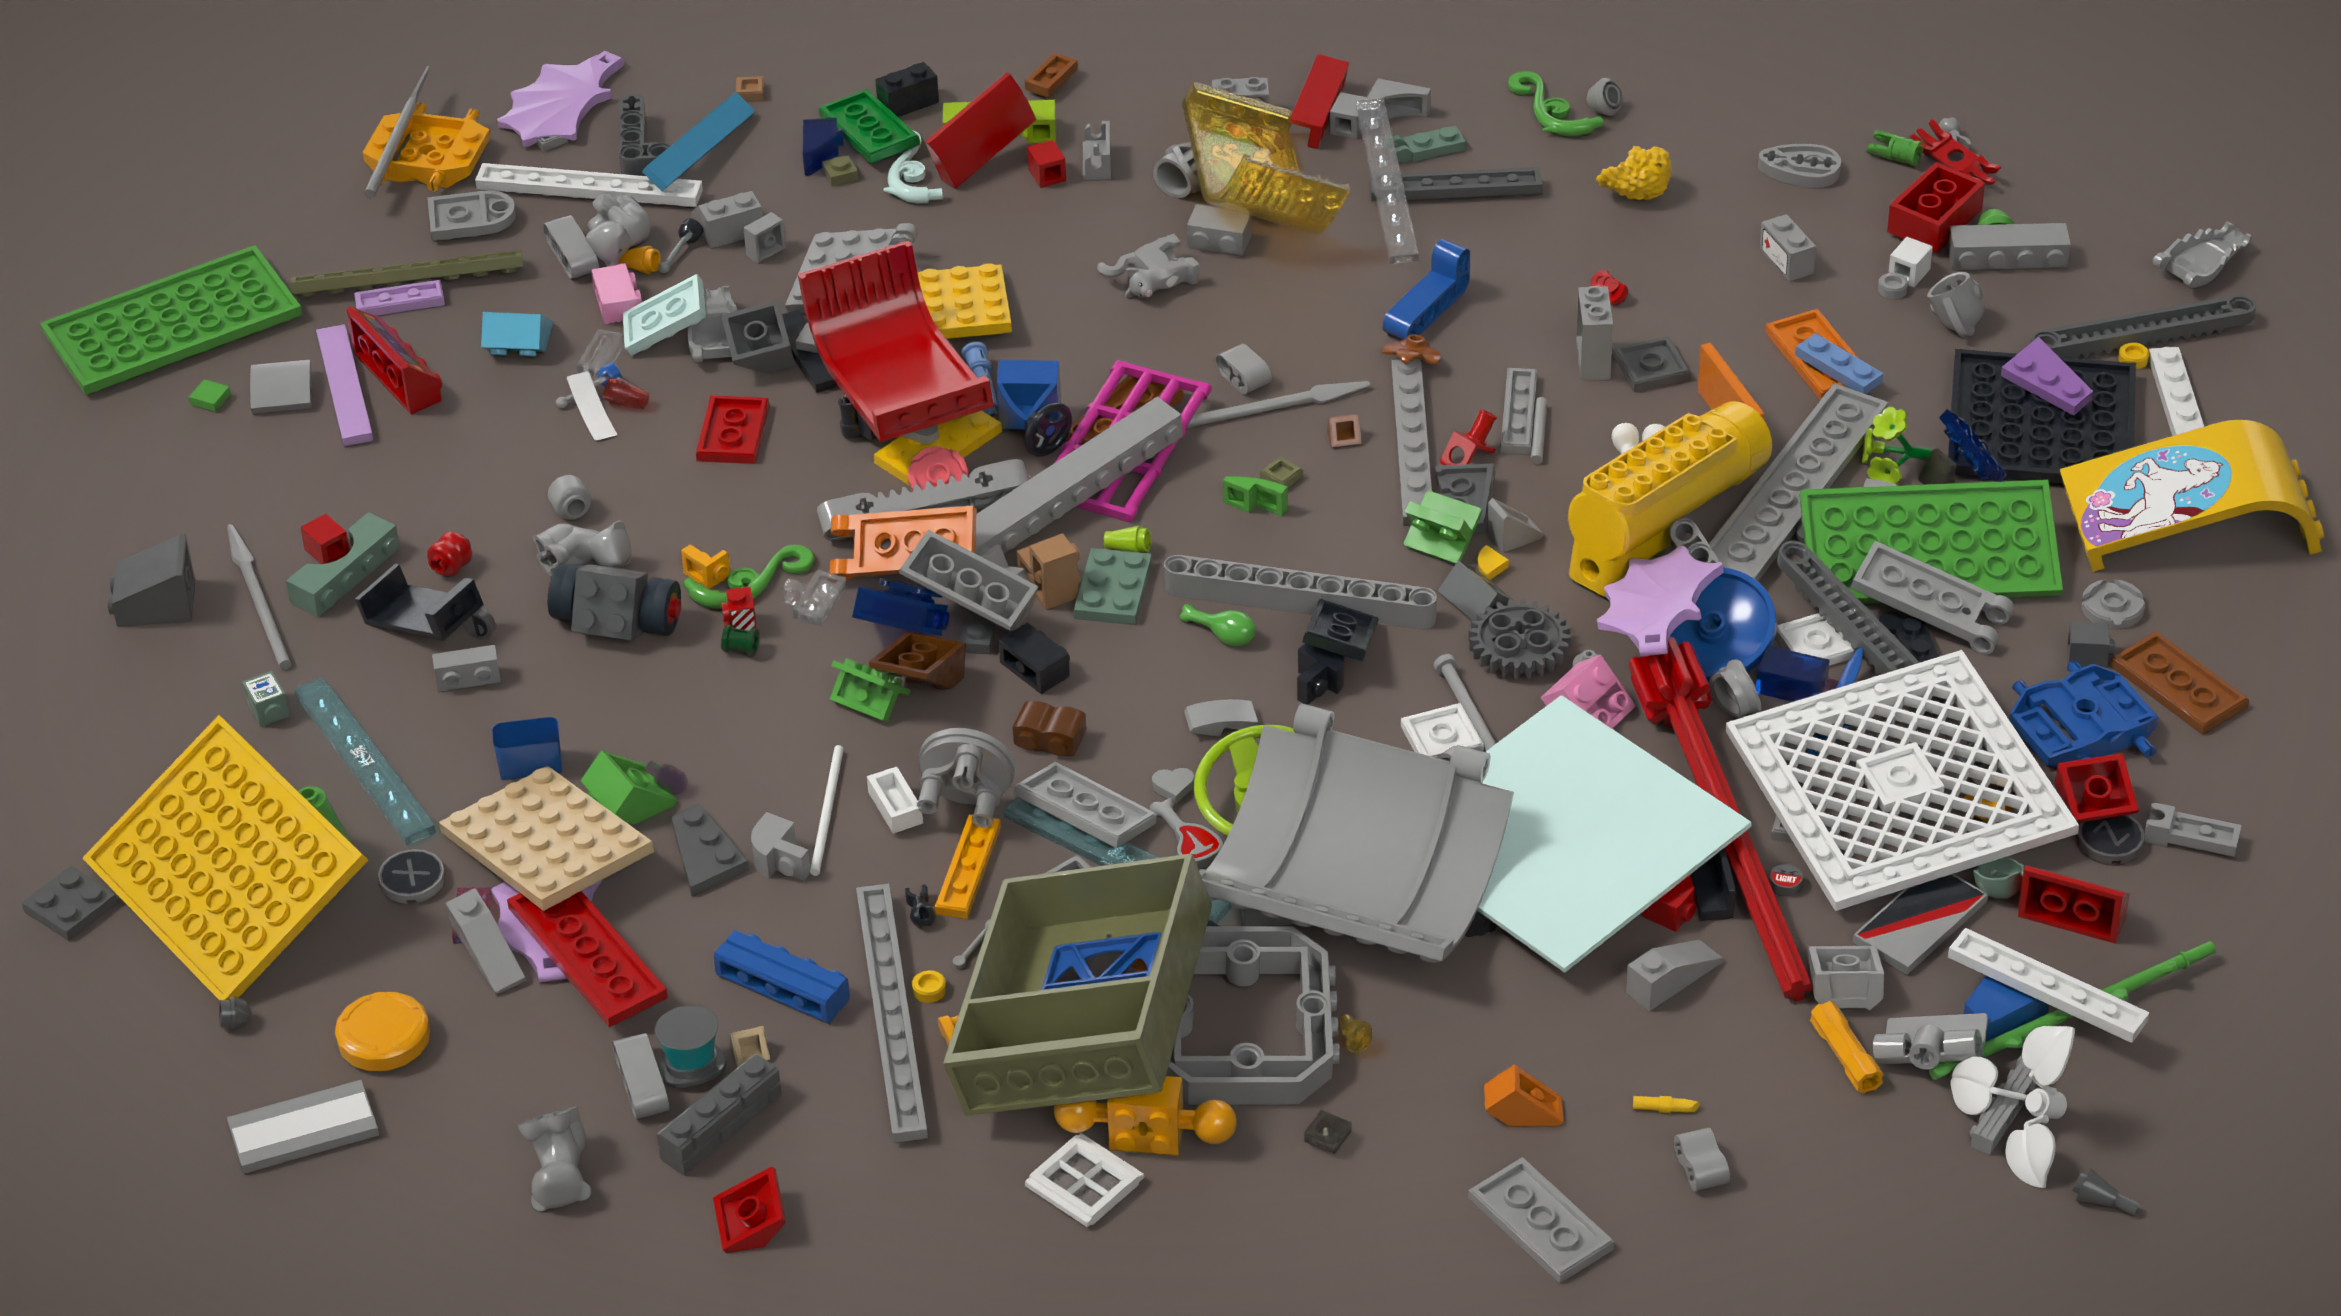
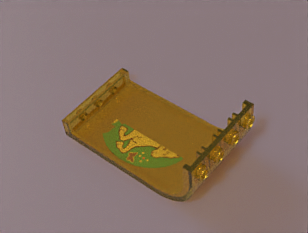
M1193 82L1182 102V107L1204 200L1214 206L1313 234L1324 231L1335 219L1350 193L1349 184H1335L1329 182L1326 177L1324 180H1321L1319 175L1316 178L1307 176L1298 169L1289 133L1292 126L1290 117L1293 111Z

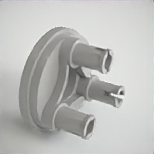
M950 728L930 735L923 742L918 757V765L921 772L920 787L922 788L917 802L918 810L925 814L935 813L940 796L958 803L976 804L974 814L972 815L973 824L981 828L989 827L993 822L995 807L999 805L1001 796L1010 788L1014 780L1016 764L1011 752L996 738L973 729Z

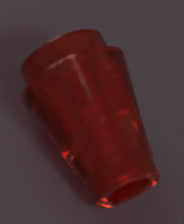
M610 377L604 389L603 400L609 401V405L645 409L650 393L620 377L616 379Z

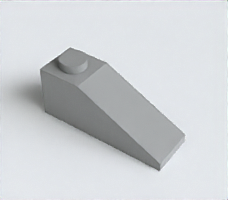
M476 888L445 903L451 926L496 996L526 981L495 919Z
M1701 940L1652 948L1628 964L1626 993L1648 1011H1651L1723 963V957Z

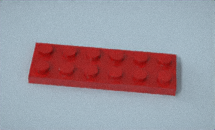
M582 891L544 911L521 893L507 899L508 909L609 1028L668 998L667 989Z

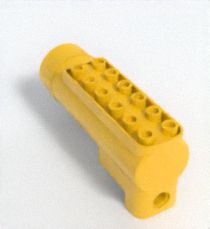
M1737 401L1726 402L1701 416L1687 413L1587 475L1583 480L1582 492L1572 499L1568 510V522L1574 537L1569 567L1570 578L1597 594L1606 597L1604 587L1625 578L1629 569L1628 560L1630 558L1648 560L1670 546L1672 541L1670 528L1676 520L1682 519L1730 487L1740 484L1763 467L1771 456L1772 438L1769 428L1761 415L1747 404Z

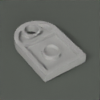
M487 190L427 197L432 241L469 236L477 237L497 233L508 228L516 217L513 199L499 191Z

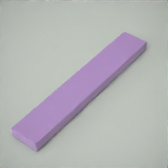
M345 324L316 329L343 446L373 441Z

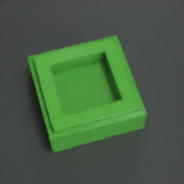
M204 379L189 396L190 405L216 412L231 395L230 386Z

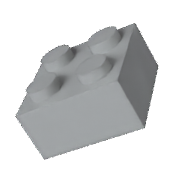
M773 212L743 227L746 256L757 264L786 248L783 220Z

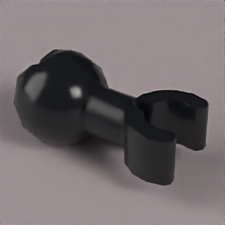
M925 884L921 886L922 892L919 897L911 893L910 888H905L906 903L913 907L910 919L919 928L927 925L931 926L936 919L935 908L927 903L929 896L928 887Z

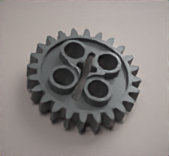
M1509 599L1507 606L1496 602V609L1487 606L1485 607V614L1477 613V620L1471 621L1468 639L1469 651H1473L1474 660L1480 659L1481 667L1490 665V673L1502 670V677H1505L1510 672L1513 673L1515 679L1519 678L1520 673H1524L1528 679H1531L1532 672H1536L1540 676L1544 675V668L1553 672L1555 664L1562 665L1563 657L1569 656V648H1571L1570 626H1566V618H1559L1558 610L1549 613V605L1538 608V601H1534L1531 605H1526L1525 599H1522L1520 604H1515L1512 599Z

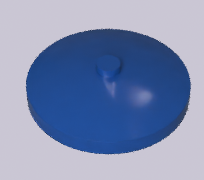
M1723 568V573L1701 592L1695 603L1700 609L1701 619L1685 620L1670 634V637L1675 638L1678 646L1682 642H1689L1693 646L1709 683L1710 678L1719 672L1720 668L1726 667L1731 660L1737 659L1741 661L1746 671L1749 672L1765 658L1776 636L1777 619L1775 608L1769 593L1757 580L1741 571Z

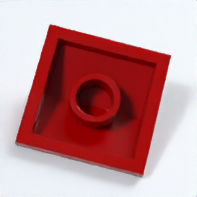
M773 1166L713 1197L722 1250L725 1253L766 1247L786 1223L777 1172Z

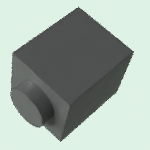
M2070 621L2067 639L2068 664L2071 661L2074 663V660H2077L2082 667L2096 664L2107 668L2108 655H2114L2115 636H2109V624Z

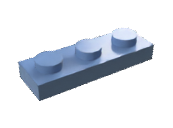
M1816 333L1796 346L1795 356L1852 390L1867 394L1883 383L1884 373Z

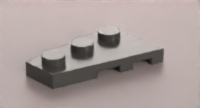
M1494 463L1434 466L1442 495L1479 507L1482 510V515L1474 533H1485L1488 520V502L1492 497L1496 474Z
M700 803L671 816L691 896L749 870L748 860Z

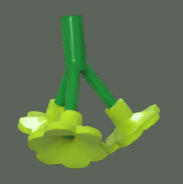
M1888 407L1882 414L1874 417L1873 425L1875 427L1873 432L1871 428L1867 427L1862 454V463L1867 464L1868 458L1872 453L1883 454L1885 451L1902 454L1895 462L1890 458L1874 457L1870 461L1871 467L1867 470V474L1871 479L1897 484L1896 486H1899L1898 481L1902 478L1899 471L1900 465L1909 458L1929 460L1932 457V450L1930 448L1911 446L1902 435L1907 429V423L1905 422L1907 413L1903 409L1896 410L1894 407ZM1873 435L1877 439L1884 438L1886 441H1892L1897 438L1903 447L1885 445V442L1875 441Z

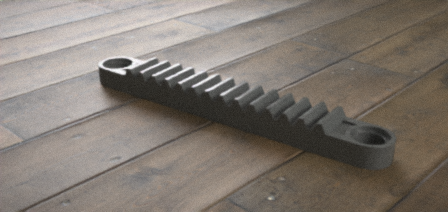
M2234 295L2044 329L2032 335L2031 343L2039 337L2044 343L2052 345L2049 348L2058 357L2071 356L2072 358H2078L2080 354H2083L2084 358H2088L2091 352H2094L2096 356H2099L2102 350L2110 354L2113 348H2116L2119 352L2121 346L2127 343H2139L2145 346L2147 342H2150L2151 346H2154L2158 340L2166 344L2169 338L2177 342L2180 336L2188 340L2191 334L2199 338L2202 332L2210 336L2213 330L2221 334L2225 328L2251 323L2255 317L2256 302L2248 296ZM2235 308H2241V309H2245V310H2247V311L2241 312V311H2237V310H2234V309H2235Z
M1788 541L1781 545L1777 564L1795 583L1796 591H1802L1804 599H1810L1811 606L1819 608V615L1821 617L1825 615L1827 623L1829 625L1833 623L1837 633L1842 632L1844 641L1850 640L1851 648H1863L1862 657H1866L1868 666L1874 665L1876 674H1885L1920 663L1805 544L1798 541ZM1795 554L1802 560L1792 561L1786 555ZM1932 696V698L1937 699L1941 703L1945 704L1946 699ZM1927 711L1923 714V716L1934 719L1939 717V715Z

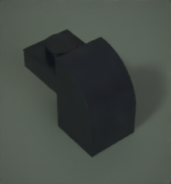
M1306 643L1298 649V673L1300 675L1297 677V700L1309 705L1317 697H1321L1327 689L1338 694L1344 686V656Z

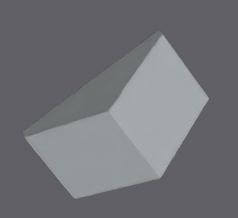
M1494 498L1488 502V536L1503 553L1540 540L1545 535L1529 516Z

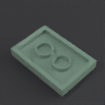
M1091 548L1074 607V619L1136 625L1152 565V554Z

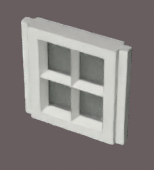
M1080 1133L1075 1135L1035 1169L1025 1181V1186L1084 1226L1089 1227L1090 1225L1093 1226L1134 1190L1144 1178V1174Z

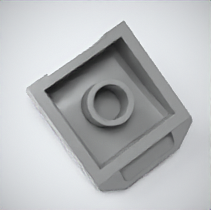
M1808 946L1811 981L1814 997L1817 1002L1823 1004L1830 1000L1835 1002L1839 1008H1867L1870 1011L1883 999L1884 971L1876 946Z

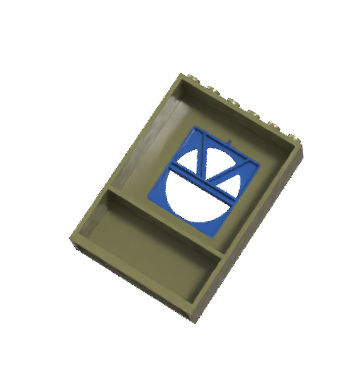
M1192 853L1003 879L943 1062L965 1116L1162 1091L1212 909V903ZM1123 952L1099 977L1094 976L1085 961L1105 953ZM1137 959H1142L1147 965L1148 971L1123 974ZM1072 967L1081 979L1057 983Z

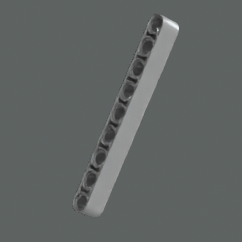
M1173 555L1164 561L1165 591L1176 597L1313 615L1319 599H1323L1379 618L1378 624L1428 629L1436 623L1437 595L1435 591L1426 587L1185 555Z

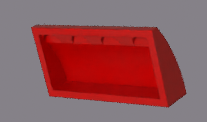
M1006 72L930 136L925 143L941 180L956 189L1037 119L1019 85L1012 75Z

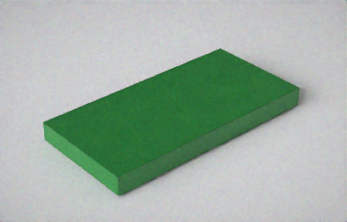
M868 89L818 108L819 116L870 163L920 145L919 136Z

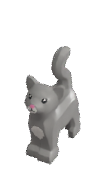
M1175 234L1159 238L1152 243L1139 247L1133 253L1121 256L1115 266H1108L1103 262L1097 265L1099 273L1107 278L1119 277L1126 270L1130 277L1129 288L1125 293L1126 298L1135 296L1148 298L1156 290L1169 289L1182 282L1194 285L1197 284L1199 275V263L1194 257H1175L1172 248L1181 244V241Z

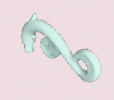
M914 131L919 136L920 145L900 152L903 154L892 164L888 173L889 187L883 190L906 202L927 204L930 200L943 199L942 188L913 187L901 181L903 174L904 180L911 183L919 182L926 176L925 166L921 162L910 161L918 152L922 142L920 134Z

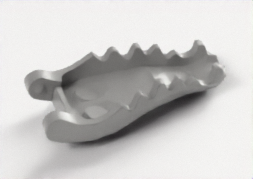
M2228 221L2225 222L2220 230L2216 229L2213 231L2211 228H2208L2204 231L2199 229L2195 236L2188 233L2182 240L2178 238L2166 251L2158 253L2153 258V265L2183 279V283L2186 286L2197 288L2215 279L2228 260L2236 252L2251 243L2252 236L2248 233L2243 235L2238 228H2234L2233 224Z
M729 285L719 287L717 290L704 288L706 317L697 324L688 326V344L695 363L703 362V359L732 357L721 318L722 314L737 311L736 304H734L731 298Z

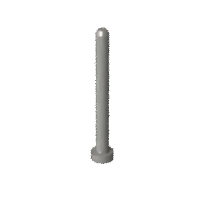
M1450 654L1441 655L1435 660L1434 668L1438 675L1446 678L1487 751L1496 742L1455 670L1457 667L1456 660Z

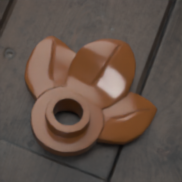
M1415 334L1407 336L1401 342L1389 343L1382 349V354L1397 355L1404 364L1415 359H1422L1427 363L1437 365L1441 358L1440 353L1431 348L1429 342L1424 340V337Z

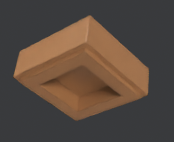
M764 77L736 78V92L746 102L764 101Z

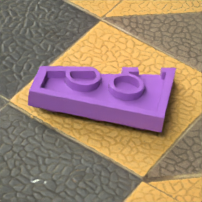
M2039 337L2002 366V377L2072 415H2075L2092 401L2093 391Z

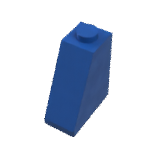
M1987 975L1964 1006V1014H1987L1986 1041L2040 1018L2049 1012V1004Z

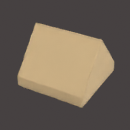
M764 1026L730 1033L731 1050L737 1067L753 1054H758L765 1060H770Z

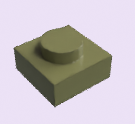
M849 155L835 157L822 162L823 172L831 186L858 180V170Z

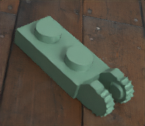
M1456 125L1424 133H1416L1406 137L1396 135L1383 142L1384 150L1390 154L1389 158L1395 164L1410 161L1416 162L1466 150V141Z

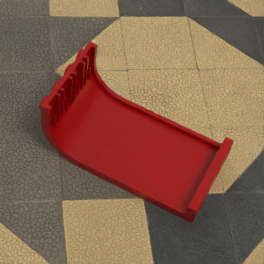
M909 240L797 274L805 314L822 362L831 377L880 442L994 407L990 380L986 375L977 378L935 325L921 290L913 246Z

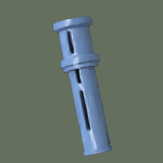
M971 342L963 347L961 351L962 359L977 378L986 375L990 380L994 407L982 411L993 417L997 415L998 401L990 377L993 370L992 364L987 360L988 350L986 345L981 342Z

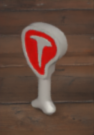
M1167 798L1163 802L1151 803L1150 810L1155 812L1157 816L1162 817L1174 830L1176 840L1179 842L1177 855L1192 853L1198 869L1210 866L1223 846L1221 838L1207 827L1183 822L1173 811V806L1175 805L1173 798Z

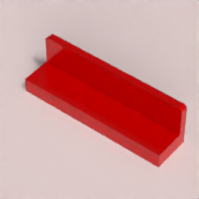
M1317 54L1290 117L1291 124L1310 129L1308 147L1318 149L1330 122V111L1346 83L1349 62L1321 54Z

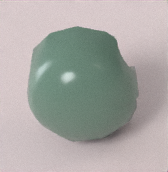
M2004 857L1979 865L1977 870H1973L1977 887L1983 893L1988 894V897L2008 899L2020 891L2025 867L2024 864L2019 863L2017 860Z

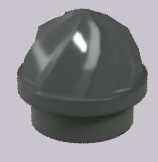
M229 996V1000H220V1027H229L230 1030H235L245 1026L251 1016V1009L246 1001L234 996Z

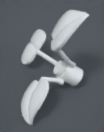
M2042 1026L2034 1029L2027 1036L2022 1050L2023 1063L2026 1067L2032 1069L2029 1073V1078L2042 1088H2037L2028 1095L1993 1087L1997 1081L1998 1070L1993 1062L1983 1057L1965 1059L1958 1063L1952 1072V1094L1957 1107L1962 1112L1970 1115H1979L1985 1112L1991 1104L1993 1093L2025 1101L2029 1112L2034 1116H2038L2025 1122L2024 1130H2015L2009 1135L2006 1143V1159L2009 1167L2018 1178L2029 1185L2039 1188H2046L2047 1175L2055 1156L2054 1135L2048 1127L2039 1123H2048L2049 1118H2061L2067 1108L2065 1096L2049 1085L2058 1081L2069 1060L2075 1034V1028L2069 1026Z

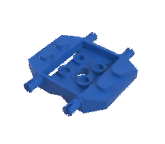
M2074 660V663L2071 661L2067 665V670L2071 673L2063 680L2044 681L2030 687L2023 680L2016 681L2012 686V689L2020 698L2010 713L2009 721L2047 767H2058V763L2107 756L2131 746L2138 747L2146 758H2149V755L2152 757L2157 751L2147 738L2157 727L2159 717L2120 673L2096 664L2082 667L2077 660ZM2041 704H2044L2049 709L2052 717L2064 726V728L2069 732L2070 738L2075 741H2070V739L2063 733V731L2041 708ZM2078 709H2082V710H2085V711H2092V712H2082V711H2080V710H2078Z

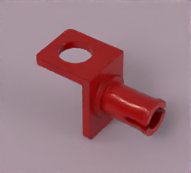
M1480 409L1470 432H1453L1440 458V463L1443 465L1470 464L1477 449L1495 453L1496 448L1487 444L1485 440L1495 420H1497V416ZM1456 447H1461L1464 451V458L1459 464H1455L1451 459L1452 451Z

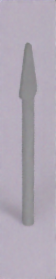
M430 66L426 67L400 114L364 191L365 196L368 198H374L415 111L416 102Z
M1370 382L1316 385L1310 391L1196 414L1187 428L1310 402L1323 404L1370 387Z
M229 524L227 531L232 560L241 569L280 669L287 670L291 667L292 663L253 569L252 563L254 558L234 526Z

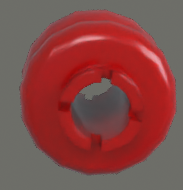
M455 532L444 533L427 550L430 568L433 571L435 569V573L448 577L456 575L461 567L468 564L472 559L470 541L464 538L462 534Z

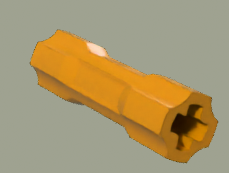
M1830 1000L1826 1003L1818 1004L1811 1011V1023L1845 1068V1074L1855 1089L1862 1094L1872 1090L1875 1091L1883 1083L1882 1077L1884 1073L1873 1057L1864 1050L1850 1029L1848 1020L1838 1005Z

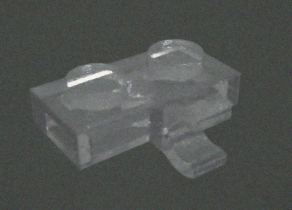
M817 570L808 585L801 584L793 579H787L782 587L784 591H788L783 598V602L795 605L792 609L794 619L822 626L846 588V578Z

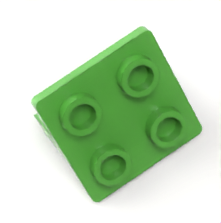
M1427 491L1421 505L1409 501L1405 510L1412 523L1404 540V545L1412 550L1456 564L1458 560L1461 561L1482 515V510L1479 507L1433 491Z
M847 658L844 664L835 660L832 662L831 666L840 669V673L829 698L830 700L888 722L898 694L902 693L908 696L910 694V689L901 686L903 683L902 679Z

